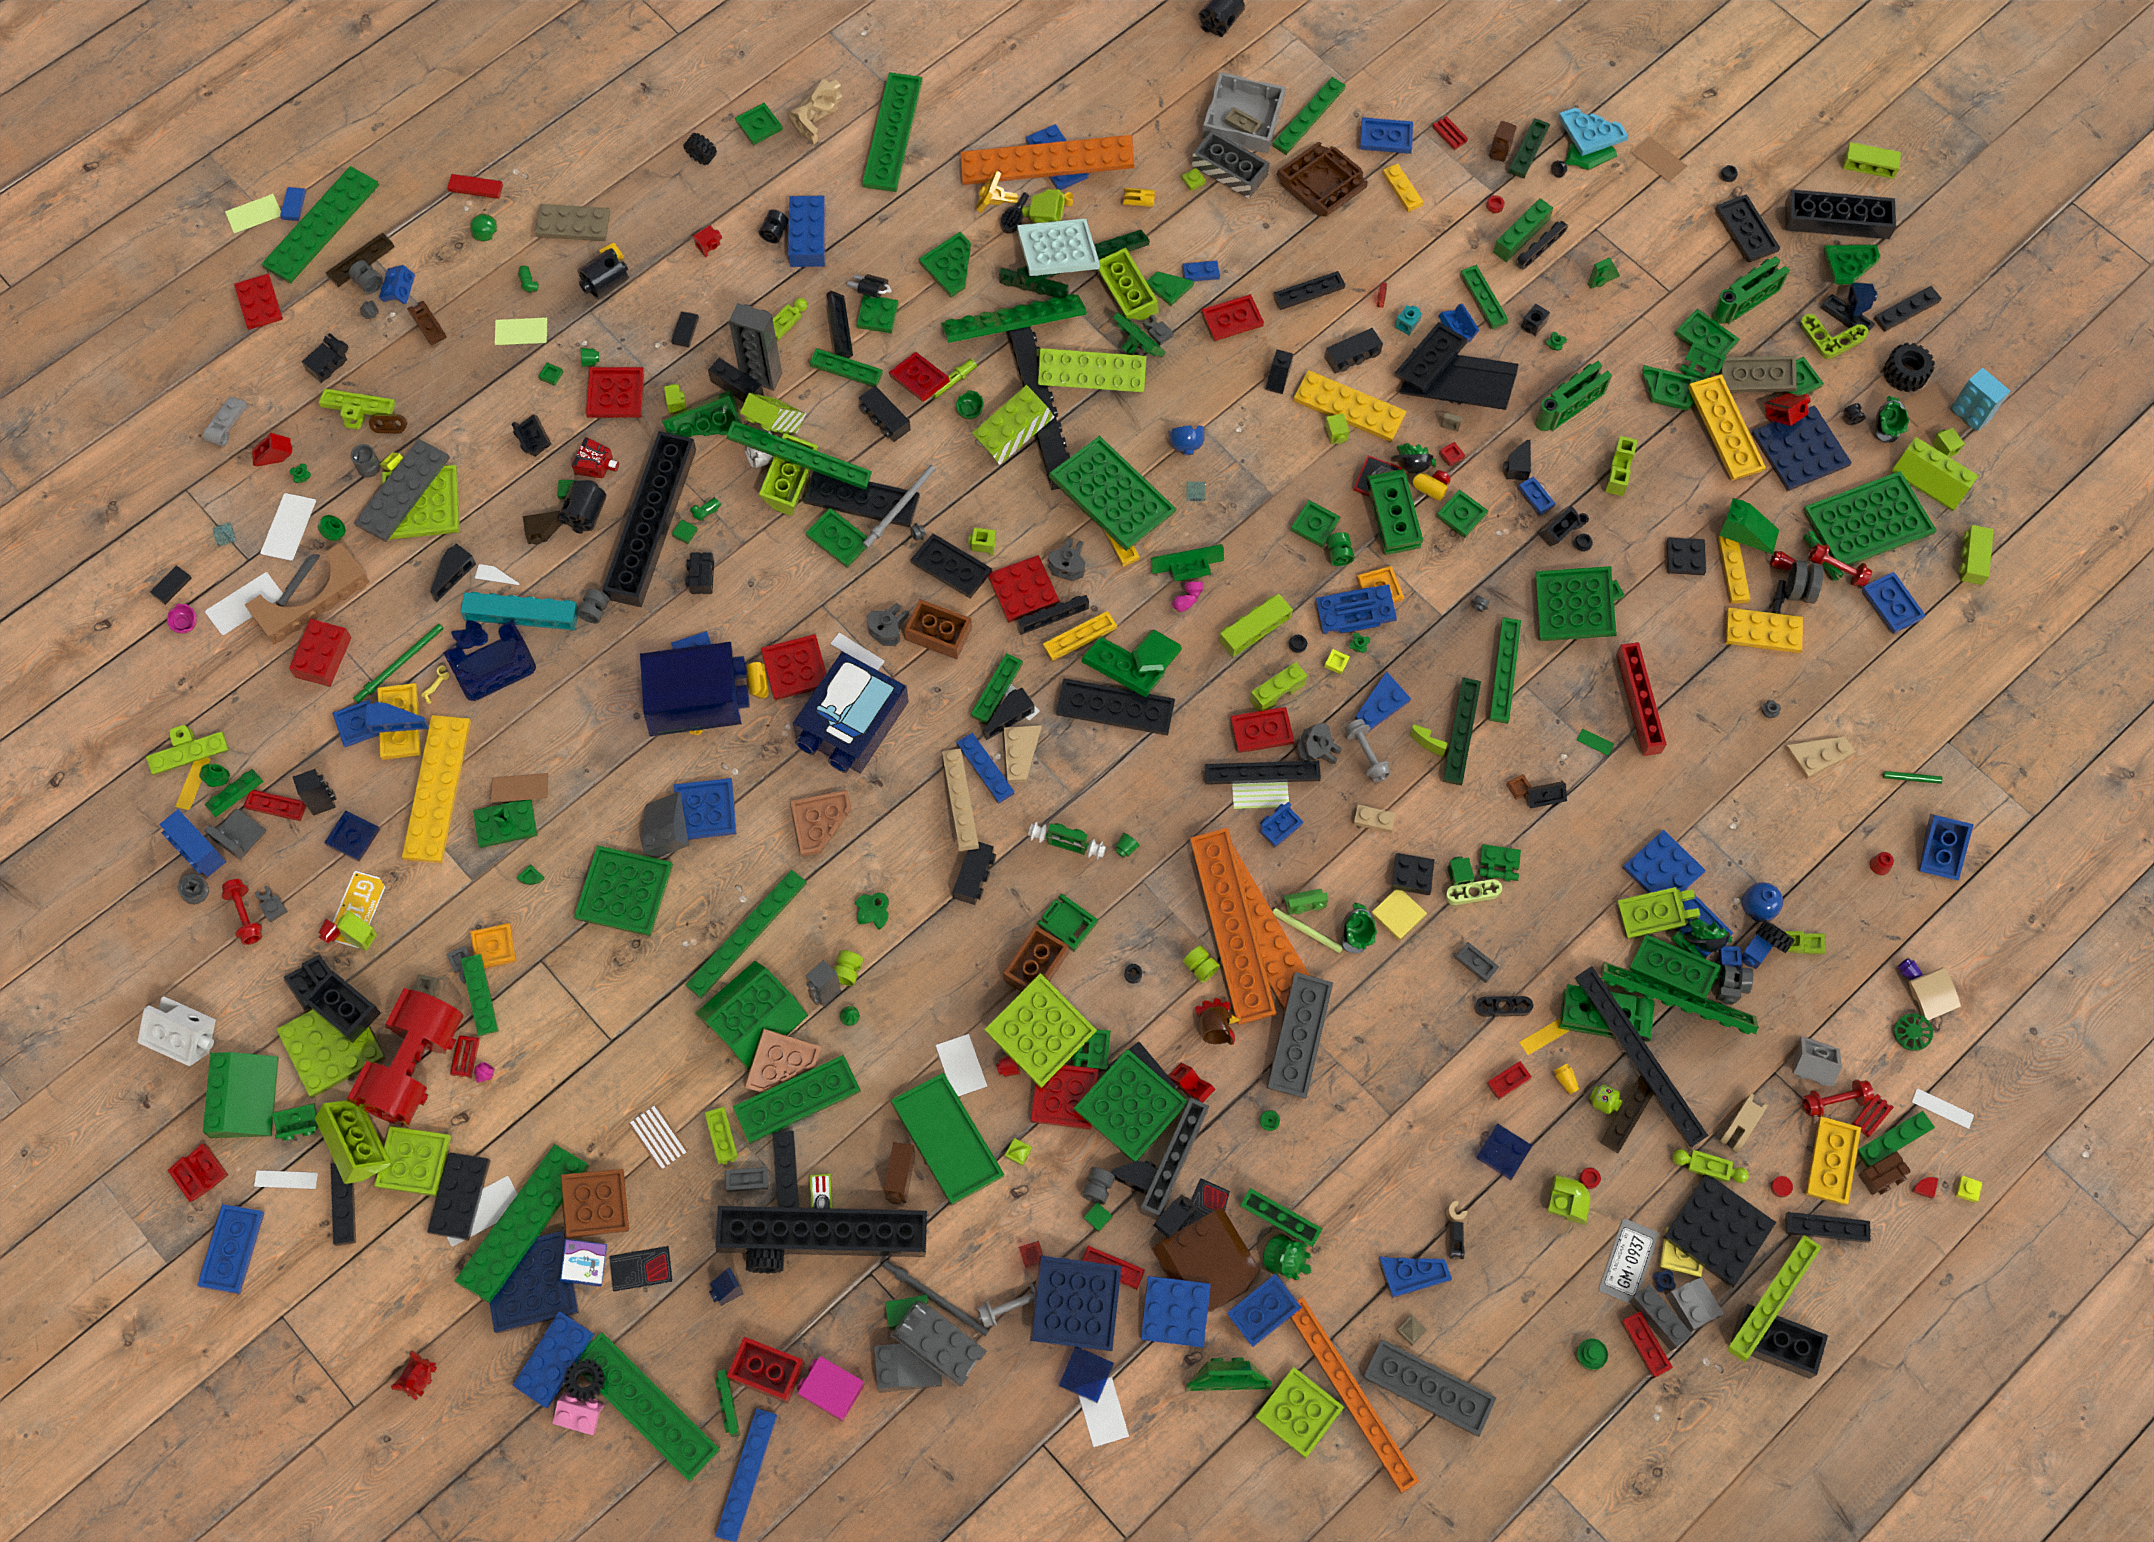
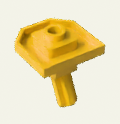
M998 171L995 172L984 186H981L978 192L980 197L976 210L980 213L988 204L1001 205L1003 202L1014 204L1018 202V195L1016 193L1004 192L1003 188L997 186L1001 173Z

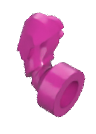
M1203 582L1184 583L1185 591L1188 595L1176 596V599L1172 601V607L1177 609L1178 612H1185L1197 602L1199 594L1203 591Z

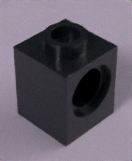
M1535 303L1525 315L1521 328L1527 333L1536 336L1547 323L1550 312Z

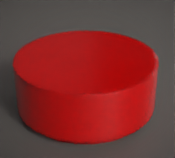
M1497 195L1489 197L1486 205L1487 209L1491 213H1500L1504 208V199Z
M1437 470L1432 476L1447 486L1451 482L1450 476L1441 470Z
M1586 1168L1581 1172L1579 1181L1587 1189H1594L1599 1185L1601 1176L1596 1169Z
M1779 1176L1772 1181L1771 1190L1775 1196L1784 1198L1793 1191V1184L1789 1178Z

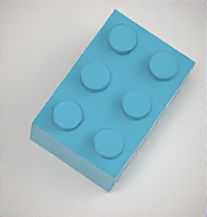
M1982 368L1967 381L1951 409L1978 432L1993 418L2010 393V390Z

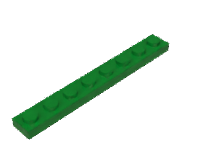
M734 420L726 437L730 441L865 490L872 471Z
M791 870L687 982L686 987L702 999L803 889L807 882Z

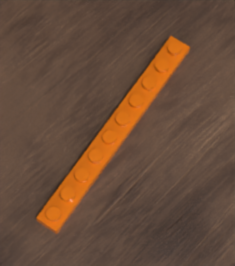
M1303 1297L1298 1299L1297 1301L1302 1306V1309L1290 1317L1397 1489L1400 1493L1405 1492L1419 1483V1479Z

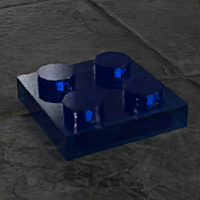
M345 810L324 843L326 846L360 861L380 831V828Z
M1497 1123L1476 1159L1509 1180H1512L1533 1145Z
M1075 1347L1059 1387L1098 1404L1114 1363L1079 1347Z

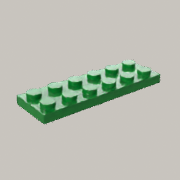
M842 1055L733 1106V1109L749 1144L843 1101L861 1092L845 1056Z

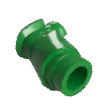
M526 265L520 266L518 277L522 282L521 288L529 293L538 291L539 284L538 282H532L529 267Z
M713 497L700 508L698 505H694L690 512L695 519L704 521L705 517L717 512L722 504L717 498Z

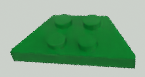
M1646 365L1642 368L1644 380L1653 403L1686 411L1695 403L1688 386L1691 383L1704 379Z

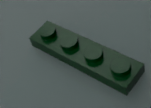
M1534 118L1508 173L1525 179L1549 130V123Z
M1002 267L1000 269L999 283L1005 286H1013L1024 291L1028 290L1039 295L1061 299L1069 295L1068 284L1042 279L1025 285L1017 275V271Z

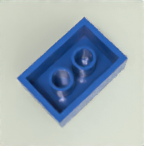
M179 809L159 824L164 829L161 832L198 874L203 872L209 877L226 863L217 850Z

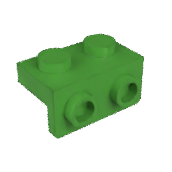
M1322 889L1284 896L1288 915L1302 914L1311 910H1322L1326 908L1329 900L1327 892L1323 893Z

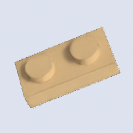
M1358 805L1353 825L1391 833L1396 813Z

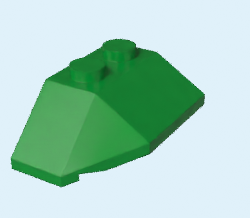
M1242 1357L1232 1358V1361H1223V1358H1212L1211 1362H1206L1187 1383L1186 1391L1271 1389L1272 1382L1250 1361H1244Z

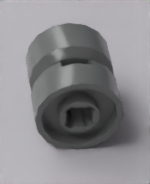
M364 260L356 262L349 270V278L367 294L376 292L383 283L382 276Z
M360 444L351 451V459L362 477H373L380 471V462L371 446Z
M587 589L583 598L584 602L580 604L577 615L589 623L598 624L603 615L602 610H605L608 605L609 597L599 590Z
M1722 966L1719 988L1740 989L1741 993L1746 994L1751 992L1754 977L1753 969L1740 967L1737 970L1736 966Z
M1091 1167L1087 1176L1089 1183L1084 1184L1081 1196L1091 1202H1098L1104 1205L1109 1195L1107 1189L1112 1187L1115 1176L1101 1168Z

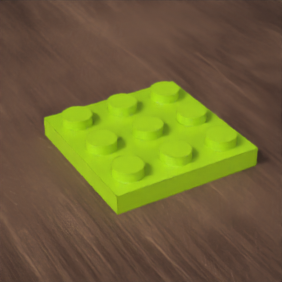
M390 1126L384 1150L391 1164L378 1172L375 1187L437 1197L451 1136Z
M1293 1367L1255 1419L1306 1459L1343 1410L1344 1406Z

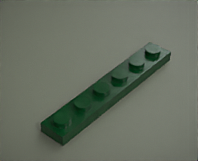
M1462 678L1443 782L1460 786L1463 784L1481 681Z

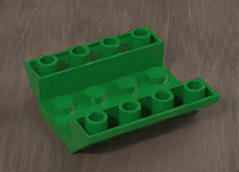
M756 961L752 962L695 1013L708 1028L710 1027L733 1051L735 1057L748 1070L751 1067L763 1029L788 1035L808 1017L794 996L766 967Z

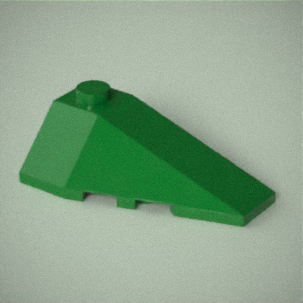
M731 390L662 420V423L667 433L691 437L697 435H727L732 421L742 423L735 399Z

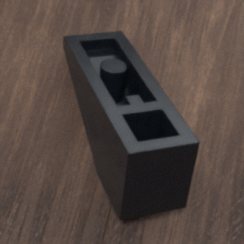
M457 543L453 547L448 548L442 557L430 591L435 602H438L476 565L473 556Z
M1023 688L1012 690L1006 696L984 730L986 741L1004 731V728L1011 727L1035 712V705Z

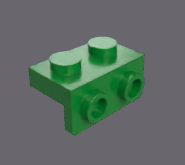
M315 1103L272 1113L277 1132L275 1139L282 1138V1141L295 1138L294 1135L301 1133L303 1136L314 1134L315 1130L319 1128L315 1120L317 1115Z

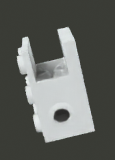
M163 996L161 997L159 1010L152 1006L144 1008L137 1043L191 1066L209 1054L214 1044L212 1036L216 1019Z

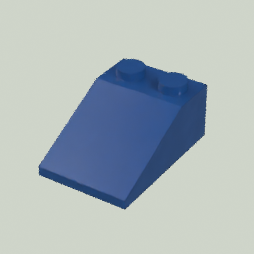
M1930 814L1919 871L1959 881L1974 824Z

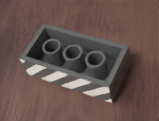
M1213 130L1194 151L1192 159L1193 167L1249 199L1268 176L1270 163Z

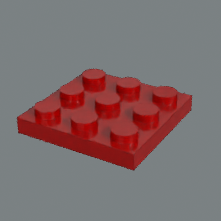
M589 367L587 418H641L644 367Z
M1039 555L995 570L988 577L1008 623L1060 603Z
M816 634L761 648L774 700L828 686L829 680Z
M1063 1065L1043 1087L1040 1088L1036 1084L1031 1122L1091 1130L1092 1125L1074 1111V1107L1097 1083L1099 1069Z

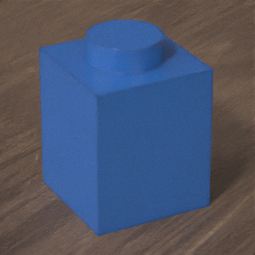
M1756 934L1742 953L1741 959L1748 967L1757 969L1773 945Z

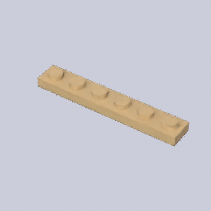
M961 749L942 751L959 851L979 849Z

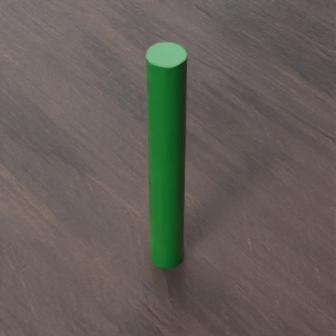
M1892 771L1883 772V778L1937 784H1942L1943 781L1942 776Z

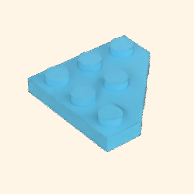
M1577 108L1561 112L1558 116L1581 156L1627 141L1629 137L1621 123L1605 121L1604 117L1592 113L1591 115L1581 113V110Z

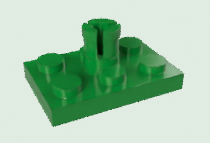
M1118 312L1113 318L1117 321L1116 325L1129 334L1128 339L1121 346L1127 354L1133 355L1141 345L1145 352L1150 353L1154 357L1156 355L1164 356L1166 351L1132 320Z
M531 799L473 810L480 848L538 836Z

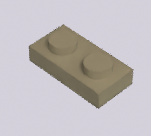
M1235 107L1232 108L1224 120V123L1250 134H1253V132L1257 134L1263 122Z

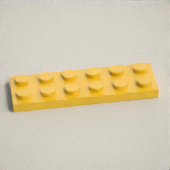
M1310 370L1307 371L1293 399L1294 402L1327 416L1344 413L1347 424L1391 443L1407 412Z
M1722 374L1689 384L1688 389L1731 481L1764 471L1766 467Z

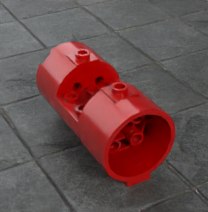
M404 988L385 1024V1028L404 1039L391 1066L387 1067L366 1061L347 1097V1101L358 1107L360 1104L363 1105L365 1112L392 1124H396L399 1121L402 1122L401 1126L408 1127L419 1105L424 1106L429 1094H426L427 1087L411 1078L416 1067L415 1061L420 1062L424 1049L440 1054H446L447 1050L451 1051L456 1042L454 1035L464 1015L455 1007L434 996Z

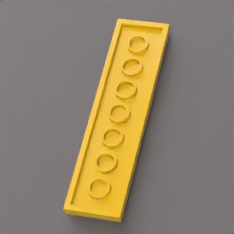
M431 716L402 854L403 860L432 863L443 862L471 724L469 718Z

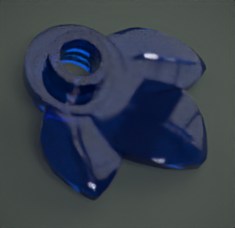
M472 620L466 621V629L451 632L452 637L457 641L456 647L460 649L482 646L488 641V634L482 629L481 624Z

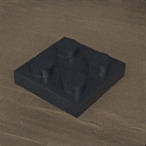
M1668 537L1666 541L1668 573L1705 575V539Z
M1396 853L1391 889L1430 896L1435 859Z

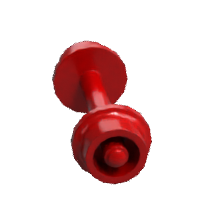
M1817 543L1810 550L1808 556L1810 562L1817 564L1826 562L1852 575L1851 585L1853 586L1859 585L1864 587L1871 578L1872 570L1867 568L1865 563H1861L1855 569L1829 556V545L1827 544L1823 546Z
M232 879L222 885L223 892L221 896L224 900L234 901L243 926L235 932L236 937L240 939L243 945H250L262 939V925L250 923L241 898L248 892V887L243 884L241 879Z
M1856 1079L1852 1082V1091L1821 1098L1817 1091L1812 1090L1810 1094L1803 1096L1802 1103L1808 1116L1816 1115L1821 1117L1824 1114V1106L1855 1098L1860 1106H1865L1867 1102L1874 1099V1092L1869 1081Z

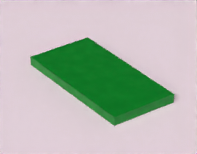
M944 1072L891 1100L890 1103L951 1206L1004 1177L1005 1174Z

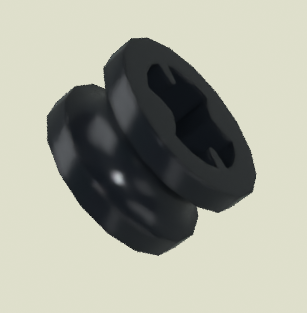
M1130 964L1126 967L1124 975L1126 981L1135 984L1141 980L1142 969L1139 965ZM1132 970H1136V974L1139 973V975H1135V977L1132 978L1130 977L1131 974H1128V972L1131 973Z

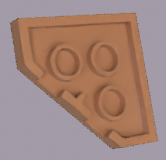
M848 790L790 801L801 857L821 853L849 815L851 804Z
M763 1029L744 1087L763 1093L794 1078L799 1073L816 1065L821 1046Z

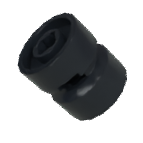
M769 210L758 233L765 241L776 244L780 241L789 220L782 212Z

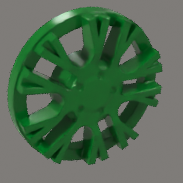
M1914 1013L1902 1016L1895 1024L1894 1036L1898 1044L1910 1051H1919L1926 1048L1932 1041L1933 1028L1926 1017ZM1912 1017L1913 1023L1910 1024L1906 1018ZM1917 1018L1920 1019L1919 1024H1915ZM1902 1021L1908 1025L1907 1028L1901 1024ZM1925 1022L1928 1027L1922 1028L1921 1024ZM1898 1028L1904 1029L1905 1033L1898 1034ZM1929 1031L1930 1034H1922V1032ZM1906 1035L1907 1038L1901 1041L1900 1038ZM1922 1036L1928 1038L1926 1043L1921 1040ZM1908 1040L1913 1041L1912 1047L1906 1045ZM1916 1040L1919 1041L1920 1047H1917Z

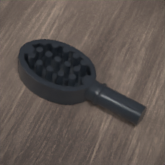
M1024 192L1018 203L1014 207L1006 209L1002 214L1000 224L1004 233H1014L1017 231V225L1022 224L1023 213L1021 210L1029 198L1028 193Z

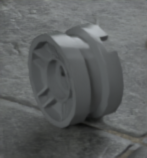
M198 874L184 876L177 886L180 896L188 904H200L209 894L208 884Z

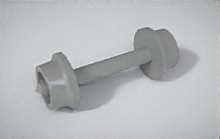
M1362 719L1349 723L1345 727L1347 732L1346 738L1348 740L1358 739L1372 766L1366 771V775L1371 777L1375 783L1384 781L1391 774L1389 770L1390 764L1388 761L1379 763L1364 735L1370 730V726L1366 725Z
M1029 1283L1032 1293L992 1309L988 1300H985L984 1304L977 1307L979 1312L977 1319L982 1321L984 1327H997L995 1316L1034 1301L1036 1284Z

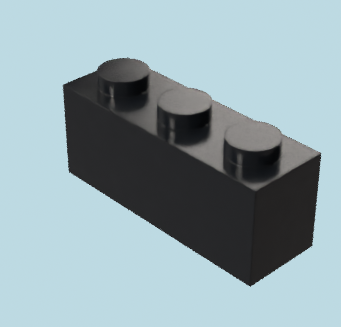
M1372 327L1327 347L1324 358L1334 374L1340 371L1344 372L1351 366L1360 365L1369 358L1379 356L1383 343Z
M718 358L708 369L712 383L725 391L731 390L732 395L744 403L749 393L764 396L761 383L721 358Z
M876 385L859 397V409L864 415L867 414L870 417L871 422L876 427L879 426L882 429V433L886 438H890L895 442L911 430L910 420Z
M313 769L293 776L297 793L313 816L336 808L334 803L337 800L335 792L331 789L328 781L326 782L323 774L319 775L317 770Z
M978 842L979 849L967 851L952 891L954 899L973 905L976 904L977 899L981 900L984 891L982 885L984 882L987 883L990 876L989 866L990 864L994 865L997 855L994 853V846Z

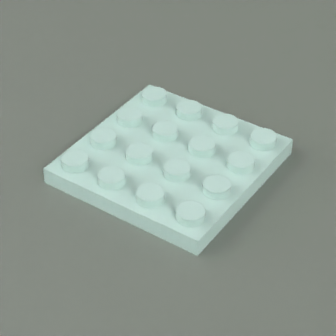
M1086 219L1017 225V232L1029 276L1099 269L1100 263Z

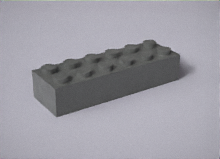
M737 303L729 319L738 368L761 383L762 387L774 391L781 378L782 369L772 314L766 310L752 308L747 304Z

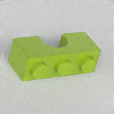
M1619 436L1613 454L1605 490L1606 493L1623 497L1628 486L1631 473L1630 466L1635 455L1638 440Z
M1295 662L1251 691L1249 701L1257 711L1269 710L1276 705L1277 700L1287 692L1292 695L1305 686L1308 675Z

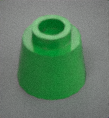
M580 347L582 368L594 366L596 362H600L599 351H595L593 348Z
M1123 832L1115 845L1117 848L1115 852L1123 858L1125 856L1129 857L1140 845L1135 839Z

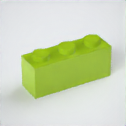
M1850 142L1845 151L1843 169L1894 179L1899 170L1901 152Z
M1971 525L1968 531L1964 532L1962 541L1965 543L1961 551L1963 562L1959 568L1961 581L1983 585L1989 578L1994 529Z

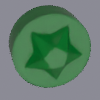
M1274 1110L1264 1111L1260 1116L1262 1128L1267 1131H1273L1278 1128L1280 1124L1279 1114Z

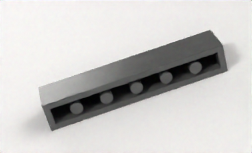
M1190 1098L1140 1209L1141 1214L1157 1220L1162 1215L1208 1113L1209 1105Z

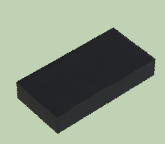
M681 311L671 340L672 344L690 347L699 320L698 314Z
M176 565L150 593L166 605L192 578Z

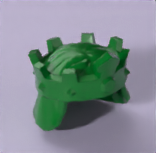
M1286 1235L1275 1236L1269 1240L1263 1252V1263L1266 1270L1294 1280L1299 1279L1298 1275L1301 1272L1305 1275L1312 1273L1311 1266L1305 1265L1306 1259L1311 1258V1253L1305 1250L1307 1244L1291 1240Z

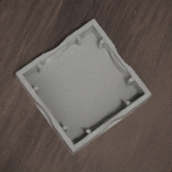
M1220 72L1214 89L1213 101L1208 108L1204 121L1202 138L1205 139L1213 130L1245 149L1268 154L1283 106L1286 87L1252 81L1244 77ZM1235 107L1263 122L1257 134L1256 132L1250 134L1241 132L1224 123L1225 117Z

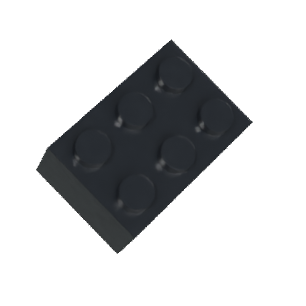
M333 970L303 999L313 1011L352 1043L381 1014L373 1003Z

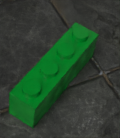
M1539 198L1496 240L1493 253L1507 263L1550 220L1553 207Z
M1249 1188L1240 1205L1244 1210L1312 1248L1323 1228L1252 1188Z

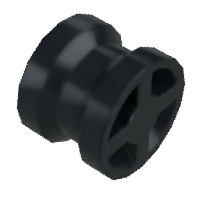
M1859 403L1852 404L1843 410L1844 415L1848 417L1847 422L1849 425L1859 424L1866 418L1865 414L1861 412L1862 407Z

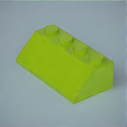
M1126 248L1099 260L1100 266L1098 271L1126 318L1144 320L1150 317V315L1159 313L1158 300Z
M785 433L783 434V439L818 451V445ZM774 457L760 490L759 497L774 510L793 516L811 470Z
M1917 437L1914 438L1891 471L1892 474L1901 471L1908 484L1953 512L1979 477L1976 473Z
M347 1100L323 1103L315 1117L344 1184L364 1181L391 1164L367 1112L363 1109V1105L360 1104L358 1107Z

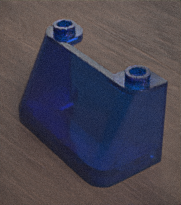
M513 620L499 628L500 640L466 655L463 649L458 647L443 652L468 700H479L533 674L536 670V664Z

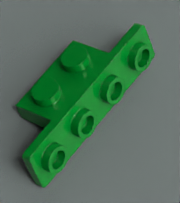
M1220 544L1152 557V573L1158 574L1171 571L1175 582L1211 575L1209 564L1224 561V547Z

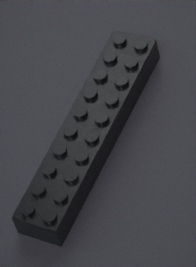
M658 431L602 589L610 601L642 608L696 453L694 439Z
M718 1206L715 1248L716 1253H747L751 1250L767 1249L769 1251H780L784 1254L925 1257L927 1211Z

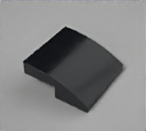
M319 954L302 963L301 968L285 975L284 981L302 1008L306 1010L310 1007L303 999L331 970Z

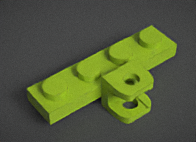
M324 389L319 401L320 407L341 410V417L344 419L345 428L357 430L363 425L364 414H392L396 405L395 399ZM352 420L357 421L355 424L350 423Z
M181 725L170 729L173 748L148 755L146 758L152 775H156L230 750L223 732L196 740L193 731L189 727Z

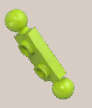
M797 298L794 301V307L787 304L773 318L776 340L779 341L802 318L800 312L805 311L808 306L804 298Z
M1683 1149L1674 1151L1672 1155V1160L1675 1164L1680 1166L1686 1163L1689 1164L1687 1171L1703 1176L1708 1175L1726 1183L1730 1181V1177L1737 1183H1745L1749 1178V1173L1745 1168L1737 1167L1732 1169L1733 1161L1696 1150L1691 1152V1156Z

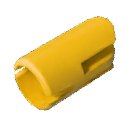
M1124 188L1123 198L1125 200H1123V205L1154 207L1155 190Z
M1419 474L1413 480V485L1417 490L1437 501H1441L1448 489L1446 484L1427 474Z
M761 662L750 663L746 666L750 694L766 699L769 691L765 665Z

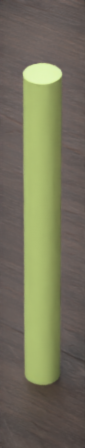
M1274 909L1273 914L1275 917L1339 954L1342 952L1343 948L1338 943L1281 910Z

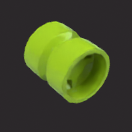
M1202 945L1193 949L1183 960V964L1190 971L1195 970L1194 975L1201 983L1211 978L1220 968L1215 959L1208 958L1209 953Z
M847 950L839 951L836 959L838 965H835L833 970L837 973L840 984L846 986L855 985L858 977L856 971L861 969L864 961L860 955Z

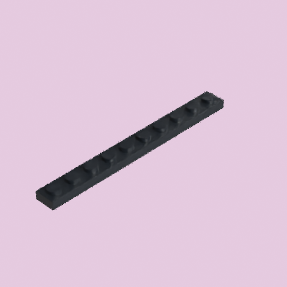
M1593 966L1575 976V980L1688 1145L1693 1147L1708 1137L1707 1132Z

